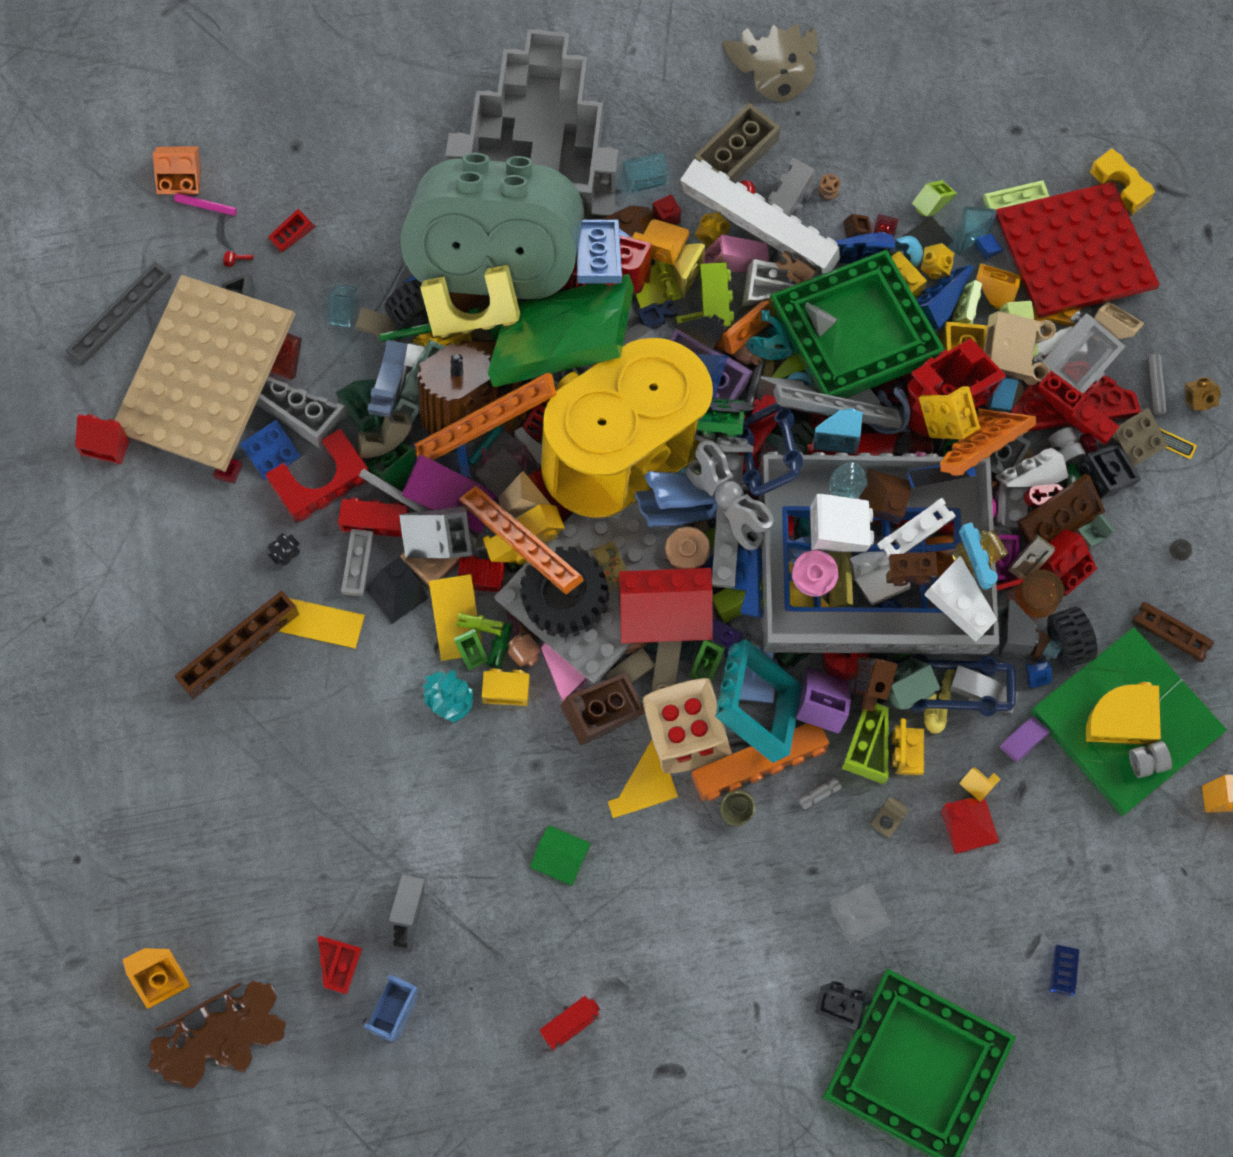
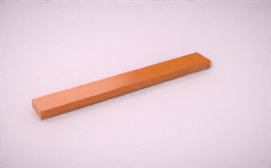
M543 374L414 444L417 459L419 455H423L431 460H435L556 396L552 374Z
M477 486L459 498L463 506H466L472 514L563 593L568 594L584 581L582 575Z

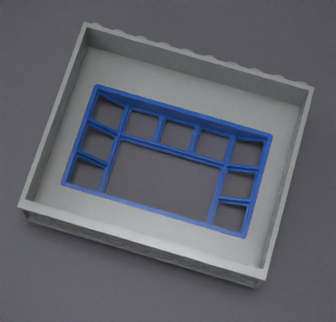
M768 452L767 455H763L758 467V472L763 478V484L791 471L783 461L784 455H780L779 452ZM800 452L803 457V466L800 468L799 476L793 481L759 496V501L767 507L774 518L771 528L762 532L763 540L760 544L762 560L761 590L763 598L761 599V609H763V616L761 618L762 652L990 654L999 645L996 582L988 590L980 587L959 534V530L963 525L972 522L974 529L977 528L980 533L982 549L988 553L990 570L996 572L990 457L983 459L974 466L976 476L911 487L910 498L903 520L907 521L912 520L941 498L946 502L945 506L947 509L953 511L956 515L954 518V542L926 545V540H923L907 553L955 550V561L961 556L997 618V621L976 642L939 608H928V598L924 594L928 590L927 586L933 585L939 577H935L930 584L920 585L921 608L821 607V596H813V607H793L790 605L789 581H793L792 573L789 572V548L804 551L812 550L809 543L788 539V515L810 519V506L817 494L859 499L868 468L910 481L908 476L909 470L940 465L944 457H938L937 454L916 457L915 454L911 453L903 454L902 456H893L891 453L880 454V456H871L869 453H860L857 456H848L847 453L826 455L822 452L803 455ZM938 511L933 514L936 519L942 518ZM873 517V520L882 521V538L884 539L889 536V521ZM759 518L760 522L766 523L763 518ZM871 545L867 552L884 551L878 545ZM892 545L895 550L899 549L898 545Z

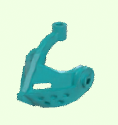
M762 310L761 320L768 321L774 327L769 330V338L757 336L749 338L746 342L747 348L751 353L769 360H781L794 354L795 350L791 347L780 322L770 316L769 310ZM777 344L782 348H775V345Z

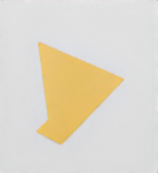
M653 740L649 743L619 798L608 801L613 818L678 797L671 774H665L662 771L660 758L654 747Z

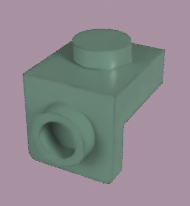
M1100 514L1092 522L1079 528L1075 533L1082 535L1088 550L1103 543L1114 532V528Z

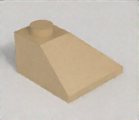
M1109 301L1099 309L1094 317L1100 325L1117 339L1135 336L1145 324ZM1094 335L1091 336L1092 339L1100 342V340L1097 337H1095Z

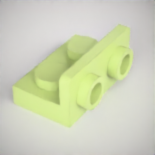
M974 280L965 285L956 303L952 322L973 324L978 301L981 297L982 283Z

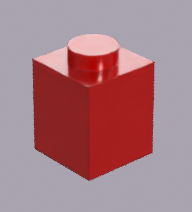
M672 194L653 202L652 213L656 220L673 225L681 223V209Z

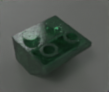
M375 379L354 381L336 392L339 404L345 406L346 414L358 432L371 431L381 425L385 418L369 414L368 405L371 403L372 398L371 390L375 388L376 384Z

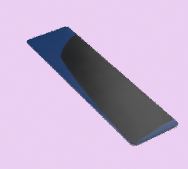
M940 465L909 470L908 476L911 487L914 488L976 476L975 468L971 467L964 474L953 476L951 473L941 472Z

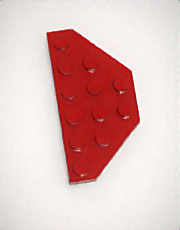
M1083 361L1066 363L1061 370L1076 383H1079L1089 372L1090 365ZM1105 374L1097 383L1094 381L1084 392L1086 396L1085 401L1111 420L1130 418L1141 412L1136 393L1129 389L1126 391L1118 386L1115 380ZM1040 383L1029 385L1010 412L1036 416V425L1028 431L1072 426L1038 389Z

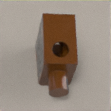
M858 657L854 694L863 696L861 709L874 712L877 699L887 700L897 669L896 663Z

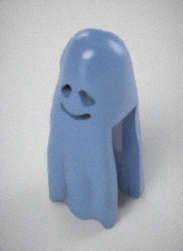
M648 471L644 477L653 490L636 491L634 496L638 500L639 510L646 517L649 527L679 526L713 519L717 514L715 495L711 497L707 491L696 488L686 473Z

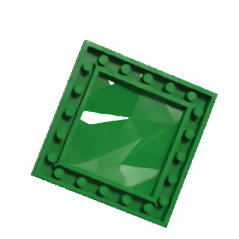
M888 250L771 294L769 298V304L782 325L815 389L821 394L846 399L911 373L923 366L928 359L937 358L945 350ZM807 302L826 311L837 319L819 339L805 307Z
M629 274L622 276V283H615L611 286L604 283H591L559 291L545 298L519 301V320L510 326L501 324L488 370V376L493 387L540 377L545 373L552 374L620 358L634 291Z
M1135 627L1030 711L1033 716L1050 730L1049 734L1122 817L1227 731L1224 725ZM1140 682H1150L1153 686H1159L1161 735L1159 741H1163L1169 750L1172 768L1160 773L1153 771V774L1150 776L1137 778L1131 767L1129 750L1141 746L1147 748L1148 745L1087 742L1086 725L1092 709L1109 691L1124 685H1138Z
M887 968L874 991L872 1003L867 1006L864 1012L861 1028L855 1030L822 1099L929 1157H960L1016 1036Z

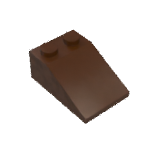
M626 672L568 695L560 705L580 746L598 739L645 714L644 707Z

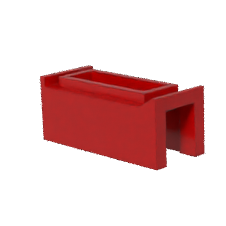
M585 995L539 1029V1033L551 1050L555 1052L557 1045L561 1047L593 1023L595 1016L599 1019L598 1011L601 1009L593 998L588 1000Z

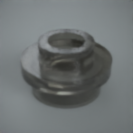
M1177 539L1170 545L1169 552L1175 560L1185 561L1192 554V546L1184 539ZM1178 547H1183L1185 552H1180Z

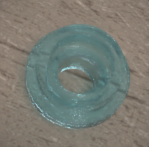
M1050 640L1042 653L1046 657L1045 660L1049 661L1050 658L1056 659L1062 649L1058 646L1060 641Z

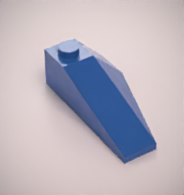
M885 232L869 233L836 240L840 252L838 263L851 264L884 250H888L890 256H893L895 248L894 236Z

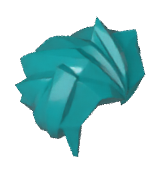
M454 669L448 673L436 670L434 675L425 676L427 683L422 685L425 689L423 693L424 702L428 708H431L433 713L435 712L439 717H444L445 720L453 721V724H455L470 712L474 699L473 690L469 688L466 681L456 678Z

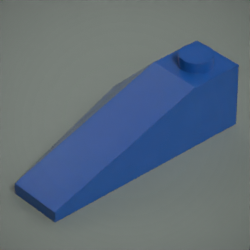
M973 265L953 269L950 276L937 280L938 284L921 291L923 295L916 299L934 331L942 328L943 323L950 317L974 269Z

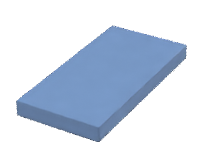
M582 220V229L576 252L578 283H622L618 220Z

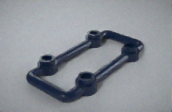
M777 402L745 417L742 435L738 434L736 437L746 439L748 441L747 444L752 446L755 442L754 435L747 426L777 412L774 419L779 427L782 428L787 450L783 461L791 471L763 484L762 476L755 469L752 452H743L746 473L743 475L742 481L754 496H761L793 481L799 476L800 468L803 466V457L795 448L791 430L794 424V416L788 408L782 407Z
M923 654L912 656L930 664L932 669H956L959 665L970 670H979L982 675L987 677L994 675L996 671H1006V702H997L991 696H984L979 701L920 699L910 708L916 714L925 712L927 708L979 710L982 715L988 717L994 715L996 711H1010L1015 706L1016 671L1010 663L997 662L991 656H985L980 661L928 660ZM906 659L896 660L894 663L899 664Z

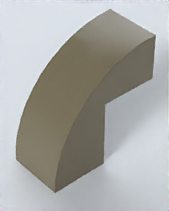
M393 412L392 418L385 417L381 433L359 431L356 449L360 458L377 457L396 448L410 431L412 424L408 414Z

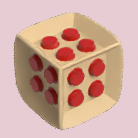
M709 678L675 684L651 692L642 698L654 747L660 758L662 771L665 774L699 768L732 754L724 724L715 717L718 704L712 682Z

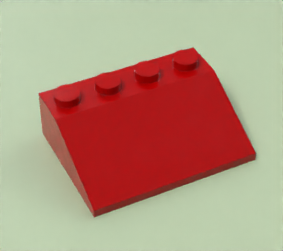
M711 568L619 571L618 590L621 644L713 640Z

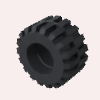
M417 279L397 288L385 303V310L398 330L430 323L420 288L422 283Z
M1075 606L1048 616L1047 632L1048 636L1051 637L1050 644L1056 657L1064 667L1072 668L1096 659L1097 640L1088 617L1079 607Z

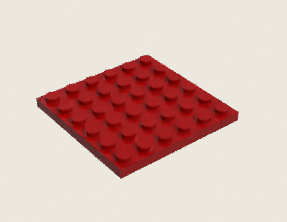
M1114 181L995 210L994 215L1029 299L1032 302L1037 318L1159 288V281Z

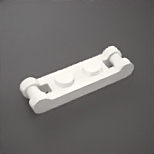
M943 498L936 501L929 508L877 544L881 550L884 549L887 553L888 560L891 554L907 553L956 517L953 511L947 509ZM936 511L942 516L939 520L933 515ZM894 541L899 547L897 550L891 545Z

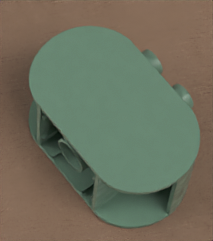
M469 153L464 155L463 159H450L433 166L421 178L401 231L402 255L408 269L417 280L423 283L424 280L445 276L449 292L489 295L484 276L487 268L509 265L516 298H545L559 291L566 284L574 269L582 220H584L583 202L573 183L555 169L543 165H532L531 159L522 156L508 158L506 162L489 161V157L485 154Z

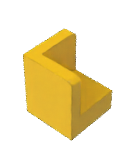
M973 767L959 784L981 802L1001 779L995 773L987 778L978 769Z

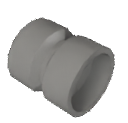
M1072 427L1062 429L1047 439L1049 446L1063 455L1065 465L1078 463L1086 456L1081 443H1076L1078 437Z
M1163 741L1151 743L1147 748L1141 746L1129 750L1131 767L1137 778L1150 776L1153 774V771L1160 773L1172 768L1171 756Z

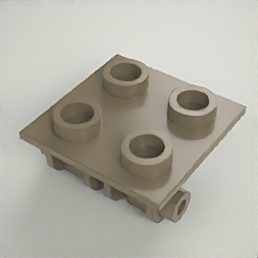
M1149 408L1120 424L1119 429L1111 437L1113 442L1120 443L1133 467L1168 446Z

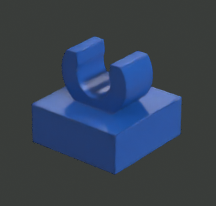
M1037 660V664L1032 666L1026 663L1027 684L1030 689L1052 683V666L1048 661Z

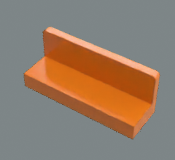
M763 300L724 332L715 349L734 354L746 344L749 338L754 337L770 324L768 321L761 320L762 310H769L770 316L774 317L769 301Z

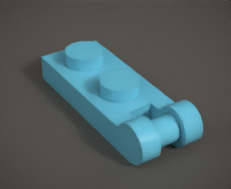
M971 522L963 525L959 530V534L980 587L988 590L995 584L998 576L995 571L990 570L988 553L982 549L980 533L977 528L974 529Z

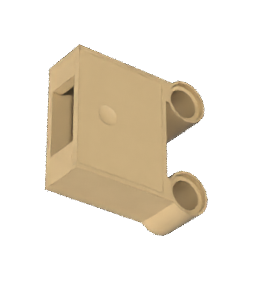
M1000 311L989 315L984 352L1006 376L1024 380L1029 385L1040 383L1050 371L1045 363L1038 362L1032 365L1035 343H1041L1053 338L1056 333V327L1049 320L1041 322ZM1040 328L1044 330V336L1041 334ZM1034 370H1036L1038 373L1037 378L1034 375Z

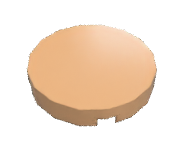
M689 526L678 528L666 540L665 552L667 560L676 569L701 568L709 559V539L697 528Z

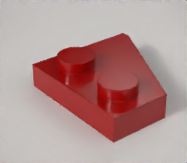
M318 935L323 986L325 989L348 995L363 949Z

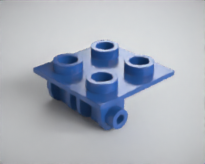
M277 420L240 443L244 453L250 458L264 480L267 479L265 475L267 472L282 463H285L287 466L301 457Z

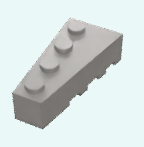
M271 377L267 378L256 402L257 406L319 449L323 445L322 439L334 433L347 417L344 405L334 404L323 397L310 395L305 390L292 388L288 384Z

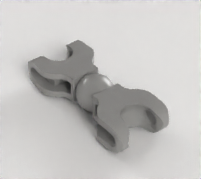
M706 440L700 442L695 451L697 459L691 461L686 468L687 477L696 488L707 491L711 497L715 495L717 504L727 509L725 515L730 521L732 533L738 542L747 550L757 549L763 540L762 532L769 530L774 522L773 515L762 502L753 500L748 494L743 496L744 492L741 486L731 481L734 476L729 471L727 459L721 449L713 441ZM703 449L709 450L712 457L710 458ZM694 468L699 469L701 473L695 472ZM758 518H763L766 523L760 522ZM747 533H749L755 541H750L747 538Z

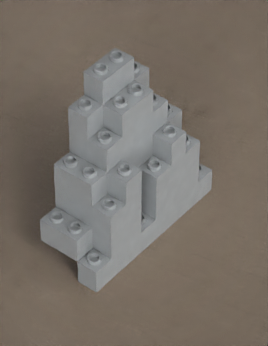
M528 29L525 51L518 49L503 50L498 92L489 90L476 91L470 135L461 132L448 134L446 160L463 159V156L469 153L485 154L489 157V161L506 162L508 158L515 156L527 157L532 160V165H543L555 169L573 183L583 202L584 220H601L615 211L618 149L611 147L600 148L603 127V103L593 100L585 101L587 57L568 55L570 45L569 33Z

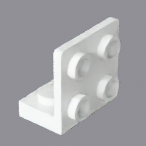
M885 551L863 552L849 558L852 578L870 605H875L910 589L909 582L905 586H894L893 583L886 582V574L890 570V564Z

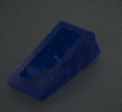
M1055 945L1049 992L1067 996L1075 995L1079 949ZM1060 952L1071 954L1073 957L1072 959L1060 957ZM1059 963L1071 964V968L1059 966ZM1059 971L1070 973V977L1059 975ZM1058 980L1069 982V986L1058 984Z

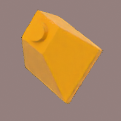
M980 263L976 279L982 283L981 288L990 305L1000 310V307L1007 302H1014L1021 277L1019 274Z
M144 948L122 959L126 975L147 1009L191 987L170 949Z

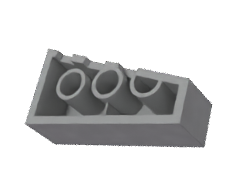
M792 158L789 163V173H783L776 189L777 193L772 191L767 200L769 205L776 204L782 208L783 213L789 217L791 215L798 216L803 207L801 204L804 200L808 201L813 193L811 187L815 169L795 158ZM748 232V240L763 242ZM767 244L768 252H770L772 246Z

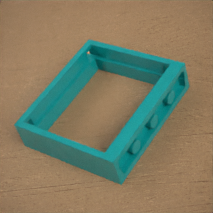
M747 639L737 644L735 643L728 651L715 717L774 763L790 755L802 685ZM746 666L779 692L771 733L738 707Z

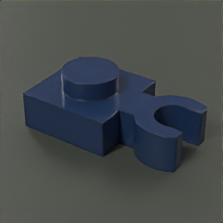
M667 300L661 307L656 302L637 310V315L642 325L654 329L665 324V317L674 318L677 316L678 311L677 309L669 311L667 308L673 306V301Z

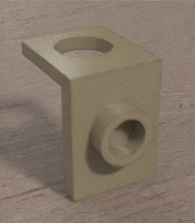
M889 797L884 807L872 821L871 826L887 838H890L909 810L899 800ZM883 816H888L892 819L893 826L891 828L884 829L881 827L880 819Z

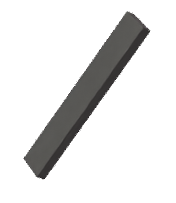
M154 262L65 350L67 354L83 366L172 277L171 274Z

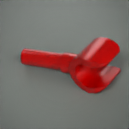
M227 251L224 254L223 265L233 267L235 260H254L253 254L239 255L232 251Z

